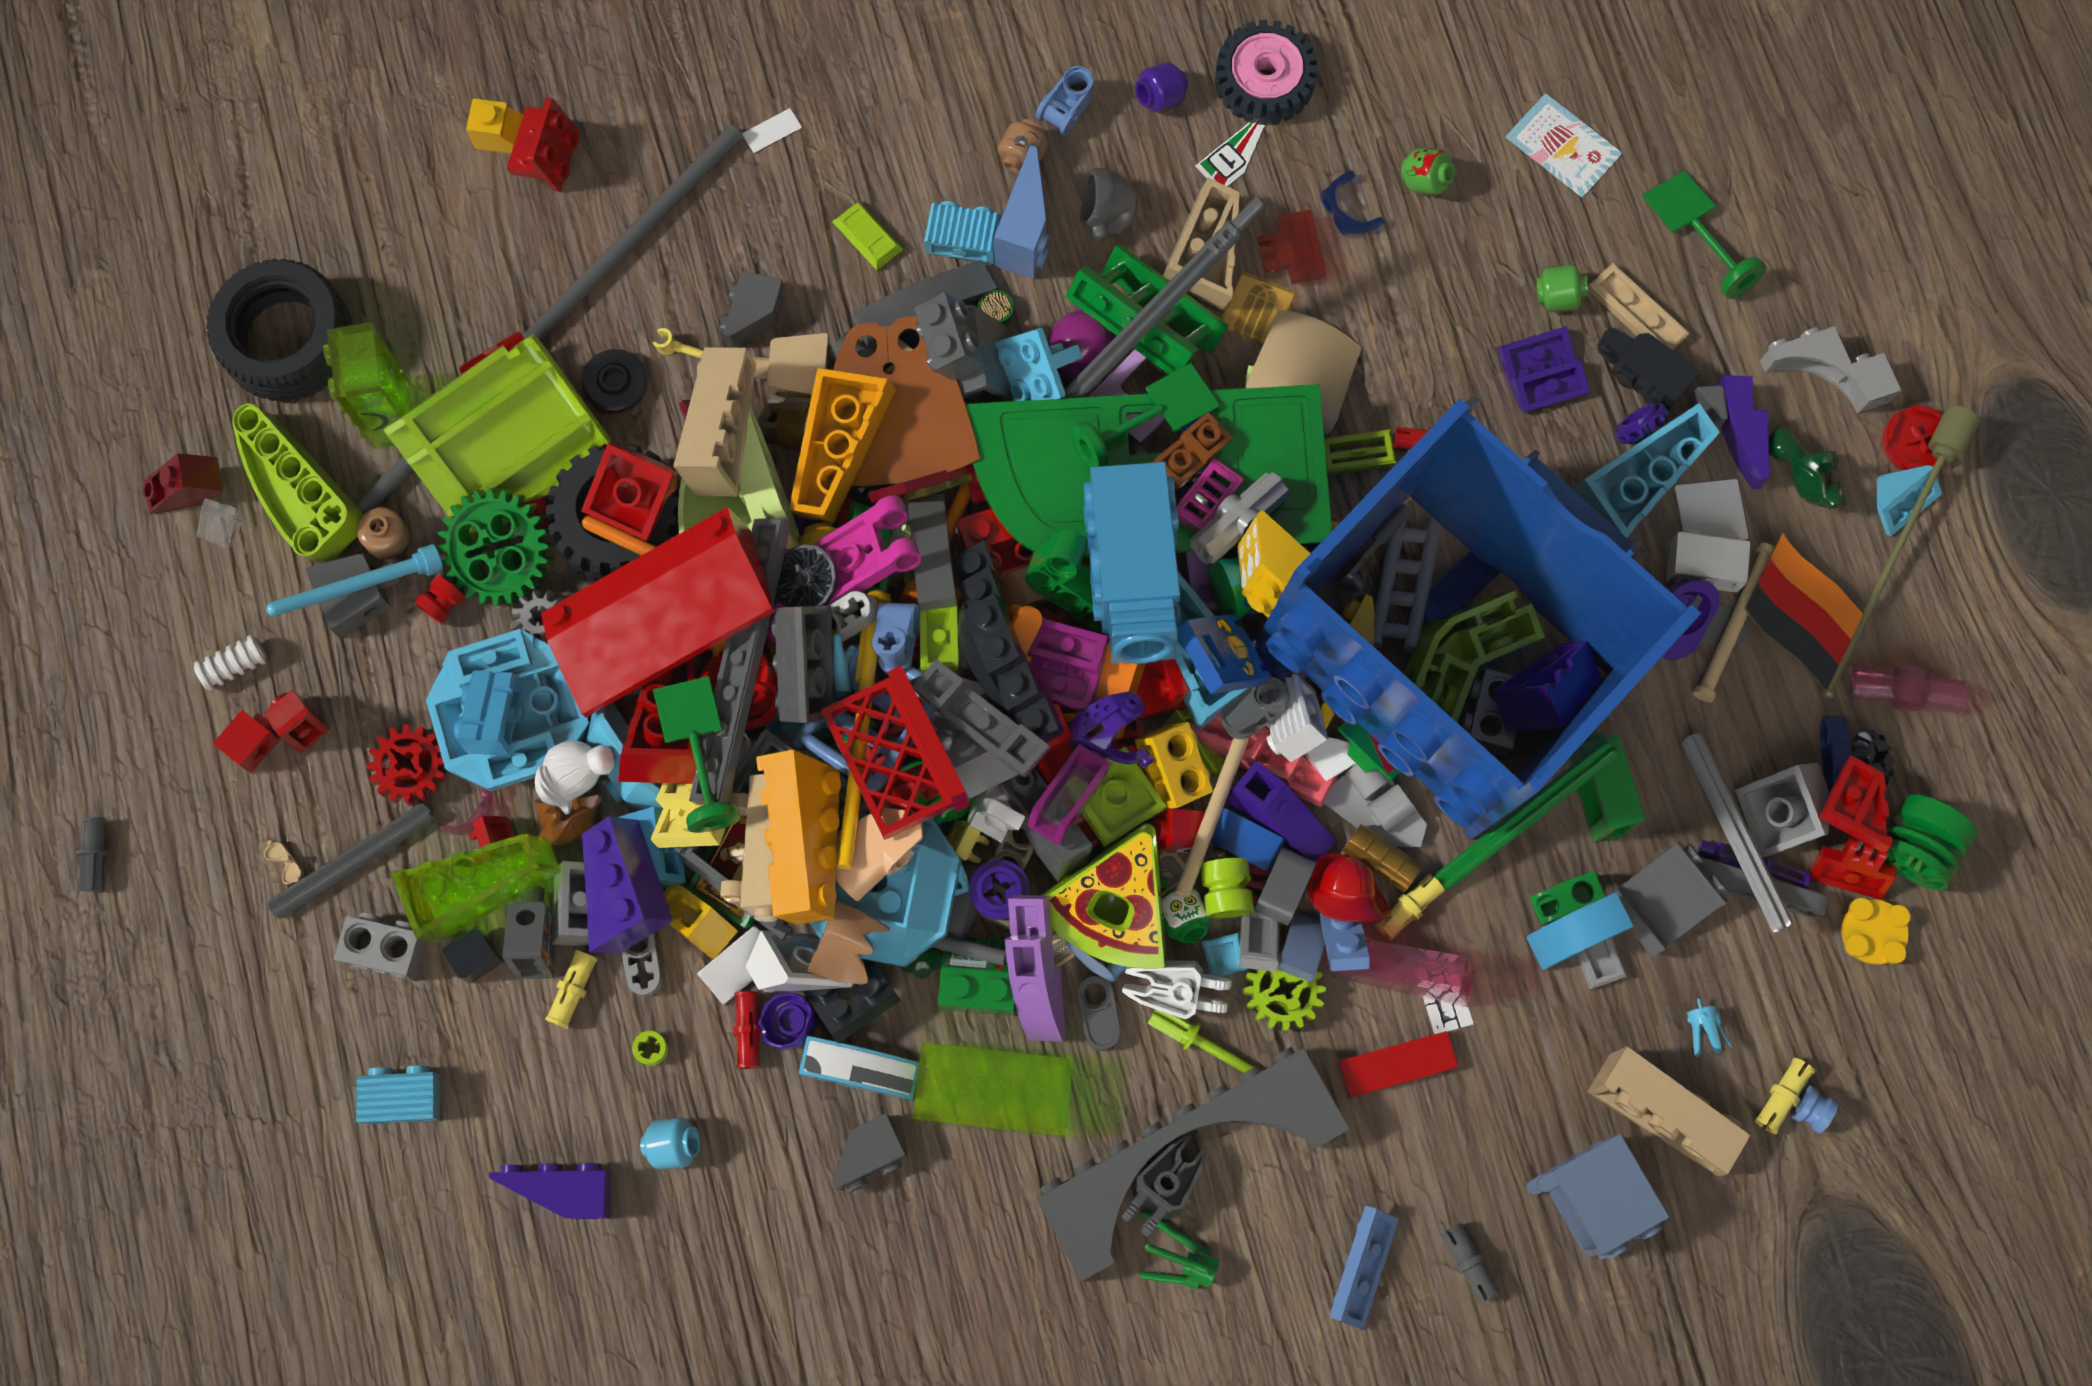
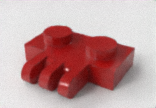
M1853 838L1848 839L1842 851L1825 846L1822 847L1810 867L1809 873L1812 881L1882 900L1896 878V867L1884 863L1888 850L1885 853L1876 850L1874 855H1871L1873 847L1863 843L1859 851H1857L1858 840Z

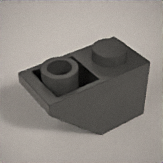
M740 271L738 282H732L730 287L729 302L732 304L729 314H723L720 324V334L724 336L727 348H737L777 325L785 295L782 279Z
M886 1113L850 1131L832 1181L837 1191L845 1188L846 1193L849 1194L867 1185L866 1177L878 1171L883 1177L902 1167L900 1161L907 1158Z

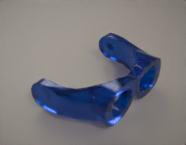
M1353 171L1342 174L1327 189L1320 192V199L1324 208L1329 214H1333L1334 223L1343 236L1368 233L1384 224L1382 217L1375 218L1369 222H1359L1348 217L1339 209L1335 192L1340 186L1355 178L1356 175Z

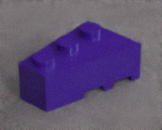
M1587 641L1560 643L1498 686L1492 693L1507 731L1523 730L1524 733L1528 734L1541 729L1562 728L1600 684L1602 679Z
M609 816L582 834L589 953L621 954L672 922L673 918L639 820Z

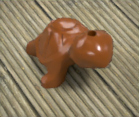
M591 788L583 795L572 800L571 812L567 815L564 814L560 807L549 805L541 801L540 798L536 799L534 805L543 830L526 845L518 856L519 867L527 872H544L554 863L555 849L558 845H566L572 841L582 839V834L592 828L597 819L598 808L602 802L600 791H594Z

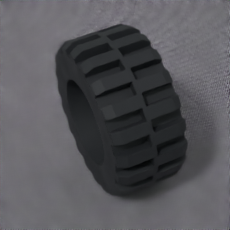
M629 444L627 446L629 449L661 462L659 455L651 450L644 454L638 445ZM598 445L589 448L590 454L581 459L577 454L569 460L572 467L568 471L564 468L556 475L559 485L558 487L554 485L550 487L548 498L551 504L546 506V518L550 523L548 529L564 559L568 561L571 568L578 574L584 573L587 579L592 582L598 581L640 557V555L613 542L594 538L582 526V520L588 514L581 510L605 451H600ZM677 479L675 492L666 501L649 541H645L656 547L679 534L678 502L681 485L679 479Z

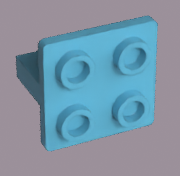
M1042 328L995 343L999 361L1004 367L1010 384L1011 395L1015 401L1060 399L1064 397L1065 391L1057 368L1083 358L1078 345L1064 348L1061 342L1049 346Z

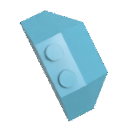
M611 703L591 714L585 742L591 748L604 745L611 748L614 753L615 766L607 774L611 781L605 786L615 801L619 803L624 800L630 809L636 810L650 807L662 808L656 801V798L663 783L618 782L620 755L628 735L629 726L615 705Z

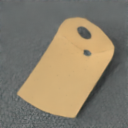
M1278 309L1245 388L1320 384L1324 436L1331 432L1338 420L1362 347L1343 332L1324 321L1308 315Z

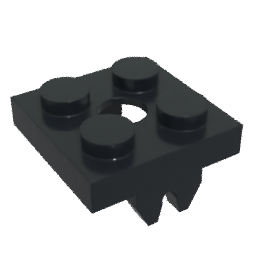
M862 959L868 980L866 984H857L859 986L858 993L849 1000L839 998L840 991L843 988L803 991L837 1044L901 1001L874 961Z

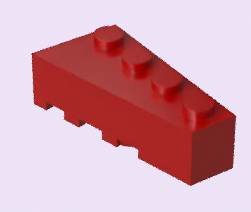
M695 657L643 685L637 700L634 716L629 725L628 735L621 751L618 782L693 784L696 765L690 740L688 738L665 744L653 689L694 680Z

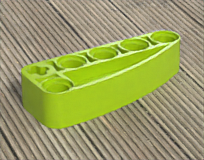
M247 403L241 405L235 411L232 419L236 443L244 469L266 513L297 554L320 564L335 560L358 536L357 527L363 516L362 512L276 416L254 404ZM322 490L321 496L319 497V499H317L318 494ZM319 540L317 547L314 549V544Z

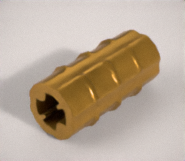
M1360 824L1342 850L1349 856L1363 861L1371 869L1372 873H1376L1385 879L1387 884H1392L1404 893L1423 866L1409 857V854H1405L1393 846V843L1387 842L1378 833H1374L1362 824Z

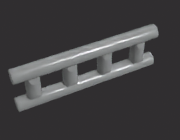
M1434 518L1428 520L1427 530L1405 527V522L1388 540L1374 608V648L1382 646L1383 637L1405 639L1403 647L1405 651L1416 652L1418 650L1442 525ZM1402 541L1424 544L1421 561L1399 559ZM1396 573L1418 575L1414 593L1393 590ZM1390 605L1411 607L1408 625L1386 622Z

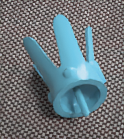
M1698 998L1699 1009L1687 1012V1020L1692 1026L1695 1057L1701 1054V1027L1704 1028L1714 1052L1720 1053L1722 1051L1716 1025L1728 1046L1733 1048L1720 1025L1721 1018L1716 1006L1703 1007L1701 999Z

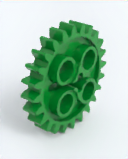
M497 487L488 488L486 493L481 489L473 491V497L470 495L460 497L463 506L457 504L450 507L455 517L448 516L442 519L449 526V529L438 531V535L446 539V544L437 546V550L447 552V557L441 560L442 565L450 564L452 568L446 574V578L457 576L459 580L455 587L458 590L468 587L466 598L471 599L479 595L480 604L489 603L492 599L494 606L504 604L505 600L508 604L518 602V596L529 597V588L537 589L541 587L536 576L545 577L549 575L542 565L554 560L545 554V549L555 547L554 543L546 542L544 536L550 534L549 529H541L540 526L546 516H534L533 512L537 505L532 503L523 506L525 495H516L512 499L511 489H504L500 494ZM504 516H507L511 522L509 533L502 527ZM471 526H474L478 531L479 537L476 543L470 537L469 531ZM520 535L524 537L522 543L500 548L493 552L483 553L472 558L468 557V552L471 550L489 546L499 541L509 540ZM515 550L518 553H520L522 557V564L520 568H518L513 562V553ZM482 561H485L489 566L488 577H485L481 572L480 565Z

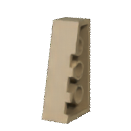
M704 347L702 359L698 363L697 378L673 465L695 496L738 497L756 363L747 348Z
M1628 1046L1608 1056L1587 1091L1716 1176L1729 1173L1751 1136L1741 1129L1743 1124L1728 1114H1720L1709 1106L1710 1103L1703 1097L1684 1088Z

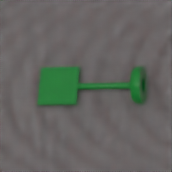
M1685 170L1642 195L1644 201L1672 233L1691 224L1726 264L1730 271L1721 282V292L1726 298L1733 299L1744 294L1763 277L1766 265L1761 259L1751 257L1737 264L1699 221V218L1713 211L1716 206Z
M1190 363L1147 386L1145 390L1156 406L1102 435L1090 423L1080 422L1074 425L1072 437L1080 456L1089 468L1106 466L1109 455L1105 443L1161 413L1172 430L1176 432L1200 419L1207 412L1211 413L1220 408L1219 403L1194 366Z
M709 676L653 689L665 744L688 738L691 744L705 805L692 810L686 818L688 831L704 833L735 824L741 818L739 808L731 802L714 803L699 741L700 735L722 730Z

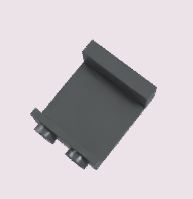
M1679 841L1611 893H1617L1634 926L1630 930L1653 958L1716 909L1724 906L1728 901L1724 896L1728 889L1716 874H1712L1710 877L1700 866L1704 860L1691 844L1685 847Z

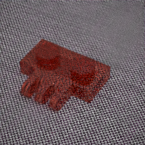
M1312 210L1278 215L1276 220L1278 232L1264 234L1257 238L1259 247L1271 246L1260 250L1262 259H1272L1263 263L1264 271L1273 272L1288 269L1291 285L1324 279L1327 271Z

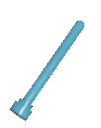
M433 544L419 548L418 553L412 554L411 559L270 602L266 607V611L270 616H278L415 572L419 575L425 573L426 576L442 572V562L436 547Z

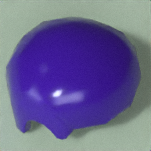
M793 992L776 994L764 1005L761 1018L758 1021L764 1036L763 1041L781 1050L796 1049L804 1045L807 1036L812 1037L816 1028V1014L808 999Z

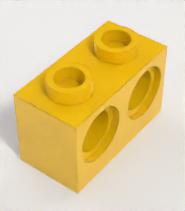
M1189 722L1169 724L1134 739L1138 750L1145 747L1154 758V761L1144 769L1148 780L1167 805L1166 808L1181 807L1213 792L1210 784L1209 770L1202 762L1197 747L1198 739L1195 732L1191 729ZM1169 740L1173 746L1172 753L1168 749ZM1182 775H1183L1184 780H1185L1184 788H1182V786H1181V776H1182Z

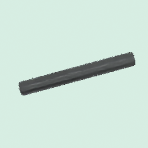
M425 803L419 804L274 896L267 902L270 912L278 919L286 916L424 828L435 819L431 809Z

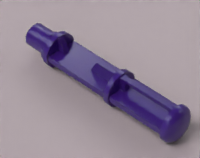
M1705 840L1700 841L1697 848L1699 854L1709 857L1713 861L1742 869L1737 857L1727 854L1725 843L1718 842L1714 844ZM1762 857L1769 873L1799 883V887L1808 890L1811 884L1810 873ZM1773 864L1802 873L1801 880L1772 870Z

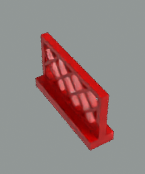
M902 665L888 671L889 678L821 709V713L884 840L953 807L957 812L970 805L966 790ZM888 692L892 701L887 714L868 709L872 698ZM846 710L858 713L852 730L837 726L833 717ZM896 710H897V712H898L900 718L894 716V713H895ZM865 716L883 721L877 737L859 732ZM890 723L906 727L908 732L903 745L884 740ZM842 736L849 737L847 743H845ZM855 740L874 745L868 761L851 756L850 753ZM911 741H913L916 749L909 747ZM881 747L899 752L893 769L874 764ZM906 754L922 759L923 766L919 776L900 771ZM857 767L864 768L862 776ZM871 771L890 776L884 793L867 788L866 783ZM927 772L929 773L932 781L925 779ZM896 779L915 784L909 801L890 796ZM922 786L937 790L942 798L941 801L928 807L916 803ZM873 798H874V799H877V800H880V803H879V805H878V808H877V806H876V804H875ZM887 803L906 808L901 820L886 826L882 814Z

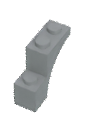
M1835 326L1821 330L1820 327L1809 329L1802 333L1800 338L1791 341L1788 338L1779 339L1768 346V351L1760 360L1765 373L1778 370H1799L1812 373L1829 381L1844 393L1854 406L1857 414L1890 403L1901 391L1885 353L1872 357L1869 353H1866L1850 361Z

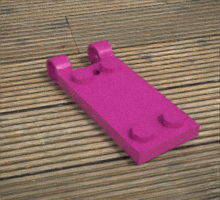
M887 496L880 499L869 510L812 544L828 552L837 565V588L827 605H831L850 592H863L896 571H910L921 563V555L915 540L901 538L891 543L886 549L880 530L883 528H898L908 519L904 502L900 497ZM775 595L774 608L785 607ZM775 612L771 614L765 639L773 646L776 645V638L772 633L771 622Z

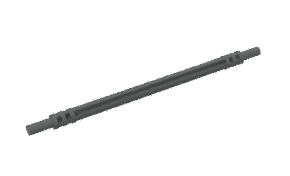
M1256 196L1231 223L1227 220L1223 227L1205 243L1195 256L1064 390L1065 396L1060 399L1086 397L1207 271L1243 237L1241 232L1267 206Z

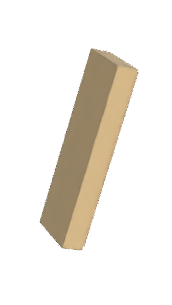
M1614 263L1588 286V292L1636 336L1642 333H1650L1671 350H1674L1689 335V332Z

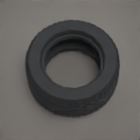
M271 259L270 261L264 260L261 263L250 264L226 280L211 302L212 306L208 311L206 329L208 330L207 337L209 338L208 342L212 352L221 366L244 390L262 399L267 398L270 401L282 402L283 400L296 401L301 397L302 399L308 398L309 395L312 396L317 391H322L323 388L330 385L331 381L336 380V377L341 374L342 369L347 365L346 362L350 359L349 354L352 353V346L354 345V326L350 312L330 281L322 273H319L318 270L311 268L307 264L290 259ZM280 302H299L315 310V328L310 340L297 353L284 359L265 360L252 356L249 353L248 332L254 319L266 308Z

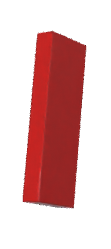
M1447 1031L1338 1061L1348 1098L1458 1068Z

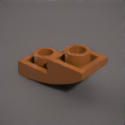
M1207 412L1184 431L1179 440L1154 459L1153 463L1165 462L1166 475L1173 476L1175 491H1177L1232 441L1233 437Z

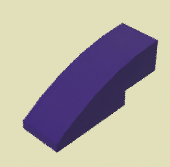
M1724 375L1716 385L1723 386L1725 390L1728 419L1722 425L1721 431L1740 473L1752 489L1759 490L1769 479L1768 410H1753V376Z

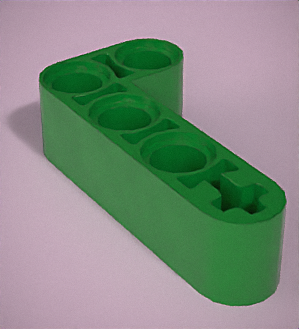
M1062 529L1036 547L1025 574V581L1032 589L1088 629L1102 634L1101 621H1094L1090 569L1081 563L1088 546L1087 539L1076 530Z

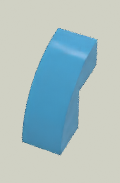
M1613 893L1526 936L1543 971L1634 926L1617 893Z

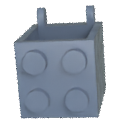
M1621 1134L1601 1139L1531 1179L1526 1185L1528 1193L1532 1195H1537L1541 1192L1549 1193L1585 1257L1598 1256L1600 1260L1606 1257L1608 1259L1616 1257L1629 1249L1627 1241L1631 1239L1635 1241L1640 1238L1644 1240L1662 1230L1659 1223L1669 1218Z

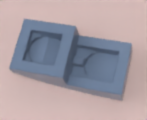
M1295 911L1278 962V970L1310 982L1313 981L1325 946L1319 919Z

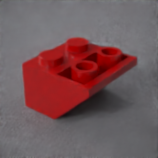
M992 509L956 520L957 533L964 551L983 540L990 544L1002 573L999 581L1006 575L1029 566L1034 553L1022 546L1006 531Z

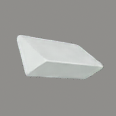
M756 925L697 973L723 1005L734 997V993L742 991L753 981L746 968V964L761 932Z

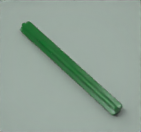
M1603 740L1439 870L1434 877L1441 883L1444 890H1450L1616 759L1619 753L1610 741Z

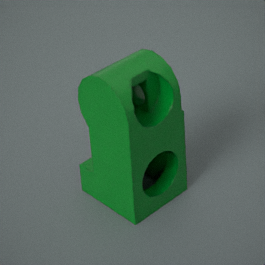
M1593 870L1554 885L1553 888L1531 896L1529 900L1540 926H1544L1604 898L1605 895Z

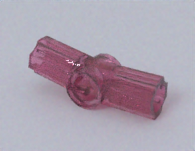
M1855 666L1852 670L1849 693L1851 699L1891 703L1893 708L1899 710L1915 711L1928 708L1958 714L1964 711L1965 704L1969 698V687L1962 680L1927 675V671L1924 668L1916 666H1900L1893 670Z

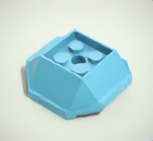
M522 629L448 651L442 664L443 668L426 699L445 769L491 792L535 778L536 772L543 764L547 752L554 746L568 740L581 742L587 733L590 722L589 717L585 718L580 713L549 644L535 638ZM474 670L491 671L493 673H513L517 675L523 686L510 752L507 756L465 752L454 736L455 720L457 717H462L465 706L462 703V689L465 683H470L472 671Z
M864 813V814L861 816L860 819H862V818H864L865 816H867V814ZM933 818L922 822L923 839L911 849L914 852L913 857L895 874H886L887 885L882 891L872 892L870 890L857 902L836 881V902L840 901L861 910L890 929L887 932L873 931L871 934L864 935L872 946L873 951L869 955L858 954L861 959L906 967L947 935L961 859ZM828 920L809 923L820 939Z

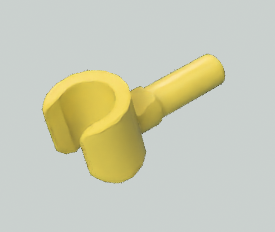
M666 328L657 330V333L662 338L668 339L664 344L653 342L656 349L662 355H670L676 351L702 359L704 350L676 341L672 333Z

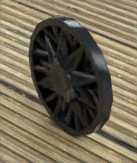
M609 349L596 354L587 362L582 372L581 386L586 399L595 408L607 413H620L633 408L642 400L647 390L648 376L643 363L634 354L622 349Z
M808 544L793 547L786 552L776 591V596L780 603L785 607L827 605L836 592L838 583L837 565L831 555L821 547Z

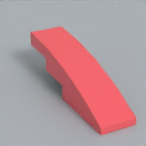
M1221 715L1199 731L1193 722L1190 727L1195 732L1198 741L1226 759L1233 737L1227 733L1222 725ZM1261 728L1253 737L1249 738L1239 767L1248 771L1254 762L1257 761L1282 780L1297 797L1322 807L1337 776L1325 781L1311 762L1304 758V755L1290 762L1282 754H1275L1267 742V736L1270 735V729Z

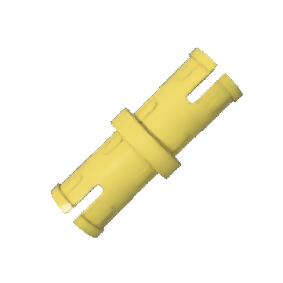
M1427 874L1407 895L1402 894L1397 899L1398 903L1390 910V917L1377 921L1375 923L1376 928L1384 937L1387 936V939L1392 941L1405 926L1423 916L1421 912L1445 891L1443 886L1435 877L1433 878L1431 874Z
M578 950L574 952L575 955L563 981H558L556 987L559 988V991L548 1016L545 1018L548 1022L566 1029L569 1027V1022L579 999H584L587 993L584 988L595 963L598 961L597 958Z
M1793 1058L1780 1083L1772 1086L1770 1099L1760 1115L1755 1119V1123L1758 1126L1763 1127V1125H1767L1765 1130L1772 1134L1778 1133V1129L1790 1109L1798 1106L1800 1102L1798 1096L1810 1077L1815 1073V1069L1808 1064L1806 1068L1803 1067L1805 1062L1801 1059Z

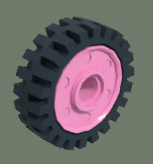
M1260 20L1256 27L1253 21L1246 23L1244 30L1241 27L1234 30L1233 37L1229 35L1224 42V46H1221L1215 71L1217 93L1219 98H1223V104L1227 109L1233 108V115L1238 118L1241 114L1245 115L1244 121L1252 123L1253 118L1258 119V125L1266 126L1267 120H1271L1272 125L1280 124L1281 118H1284L1285 121L1292 119L1294 113L1298 115L1310 101L1317 80L1316 53H1313V46L1310 41L1305 43V35L1300 31L1295 35L1294 27L1287 24L1285 29H1282L1281 22L1274 20L1273 26H1268L1267 20ZM1268 70V71H1270V72L1273 73V74H1272V75H1264V74L1260 73L1259 71Z

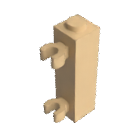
M764 774L750 775L749 793H731L729 802L734 803L739 808L740 816H747L742 881H722L720 897H730V903H740V907L754 915L755 920L773 922L778 918L773 916L768 865L774 863L768 844H765L764 829L770 828L768 805L761 806L760 790L766 789Z

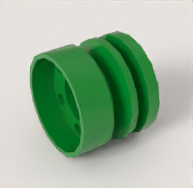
M1910 794L1904 798L1893 817L1896 827L1891 826L1886 829L1887 836H1892V845L1888 849L1887 858L1884 863L1896 867V874L1915 885L1930 890L1943 891L1948 888L1952 881V875L1959 869L1957 859L1967 855L1978 836V830L1967 817L1951 806L1934 798Z

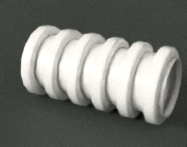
M250 634L247 636V641L238 640L236 641V646L228 645L226 646V651L218 650L215 652L216 656L211 657L208 655L205 657L204 662H194V671L203 687L212 691L214 690V685L222 686L225 684L226 679L232 681L235 679L236 674L244 675L246 674V669L254 670L256 669V664H266L267 656L258 639Z

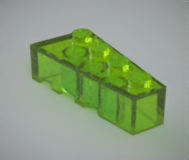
M522 834L483 845L480 849L469 852L462 851L452 854L451 857L427 861L417 864V867L390 872L415 938L442 942L559 874L561 869L548 839Z

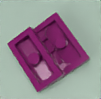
M1042 619L1041 627L1027 654L1032 656L1029 664L1046 696L1052 700L1053 704L1058 703L1060 706L1082 711L1094 703L1109 642L1108 636Z

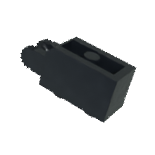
M1612 327L1611 329L1608 328L1607 331L1605 330L1602 339L1597 344L1598 353L1614 365L1610 373L1615 376L1619 384L1636 391L1644 398L1647 404L1654 403L1656 405L1663 403L1668 412L1700 372L1650 333L1638 334L1635 339H1632L1626 333L1620 332V329Z

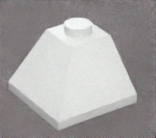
M761 930L746 964V968L758 990L767 992L852 987L853 984L836 982L807 971L820 941L817 934L790 932L783 941L771 931Z

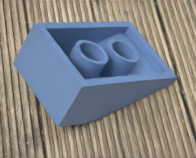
M1030 145L994 236L995 267L1034 279L1038 268L1044 269L1050 253V249H1047L1050 234L1046 233V215L1037 147Z

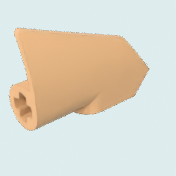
M885 808L882 818L886 826L901 820L905 810ZM871 814L858 820L852 869L845 870L836 866V881L858 902L886 874H895L911 860L914 855L911 849L923 839V823L884 840ZM842 829L838 831V835H837V854H838V857H839V849H840V840H841V832H842Z

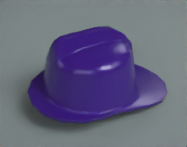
M1683 579L1666 588L1684 605L1697 595L1703 599L1697 609L1701 614L1662 656L1663 658L1670 660L1685 658L1701 642L1720 603V595L1717 588L1708 581Z

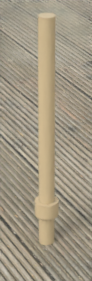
M1266 693L1262 697V703L1265 699ZM1250 737L1246 739L1233 738L1175 891L1176 894L1182 897L1189 898Z

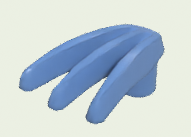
M1066 941L1069 949L1086 967L1110 982L1117 981L1116 978L1127 968L1112 963L1105 967L1087 953Z

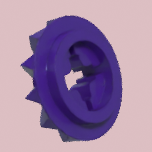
M1654 403L1647 404L1624 418L1619 423L1614 436L1621 444L1636 442L1663 424L1669 412L1663 403L1656 405Z
M992 860L982 864L974 872L970 880L969 895L971 903L981 915L994 920L1009 918L1008 898L1013 895H1029V883L1025 873L1016 864L1007 860ZM992 876L1001 885L1014 883V885L1010 886V889L1005 891L1006 904L998 896L984 897L993 890Z

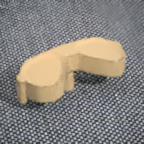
M269 840L267 842L268 846L264 851V857L271 862H285L282 875L283 884L292 886L303 879L304 871L288 848L280 842Z

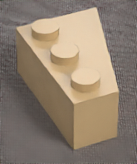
M1209 177L1207 178L1196 198L1162 275L1170 281L1205 243L1223 227L1227 220L1230 223L1238 215L1240 192ZM1234 246L1186 294L1223 311L1233 296Z

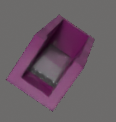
M1078 744L1033 807L1027 827L1059 846L1098 788L1104 783L1111 763L1105 760L1101 754Z

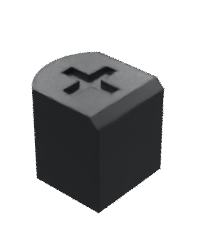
M479 926L474 927L442 949L444 956L458 978L467 983L475 982L503 963L494 946Z

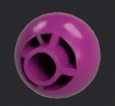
M1080 308L1061 317L1053 326L1048 339L1049 346L1061 342L1064 348L1074 345L1079 346L1083 358L1057 368L1060 373L1065 375L1064 383L1067 386L1116 337L1114 333L1105 328L1098 320Z

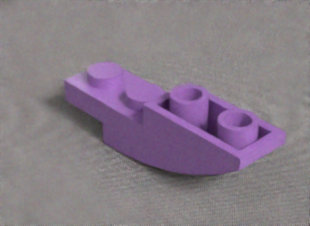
M1013 895L1008 898L1011 936L1005 939L1009 978L1018 1016L1028 1041L1064 1042L1066 1040L1061 968L1060 966H1054L1049 896Z

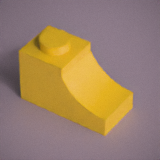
M473 98L466 131L474 148L511 153L523 114L513 110L505 102Z
M680 884L668 887L664 892L673 918L669 925L714 960L727 947L729 941L738 930L712 907Z

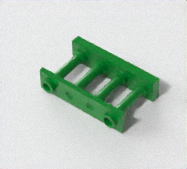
M1117 244L1101 272L1103 274L1098 275L1085 265L1078 270L1065 298L1098 320L1105 328L1117 336L1143 309L1140 305L1142 303L1147 305L1165 287L1169 280L1122 245ZM1116 283L1125 291H1127L1130 295H1125L1112 284ZM1185 294L1138 342L1134 349L1169 375L1191 363L1198 351L1197 345L1212 354L1229 325L1188 294ZM1171 324L1186 336L1183 338L1168 327V325Z

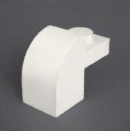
M998 784L978 795L971 805L967 822L970 826L1002 843L1008 830H1019L1025 816L1011 808Z

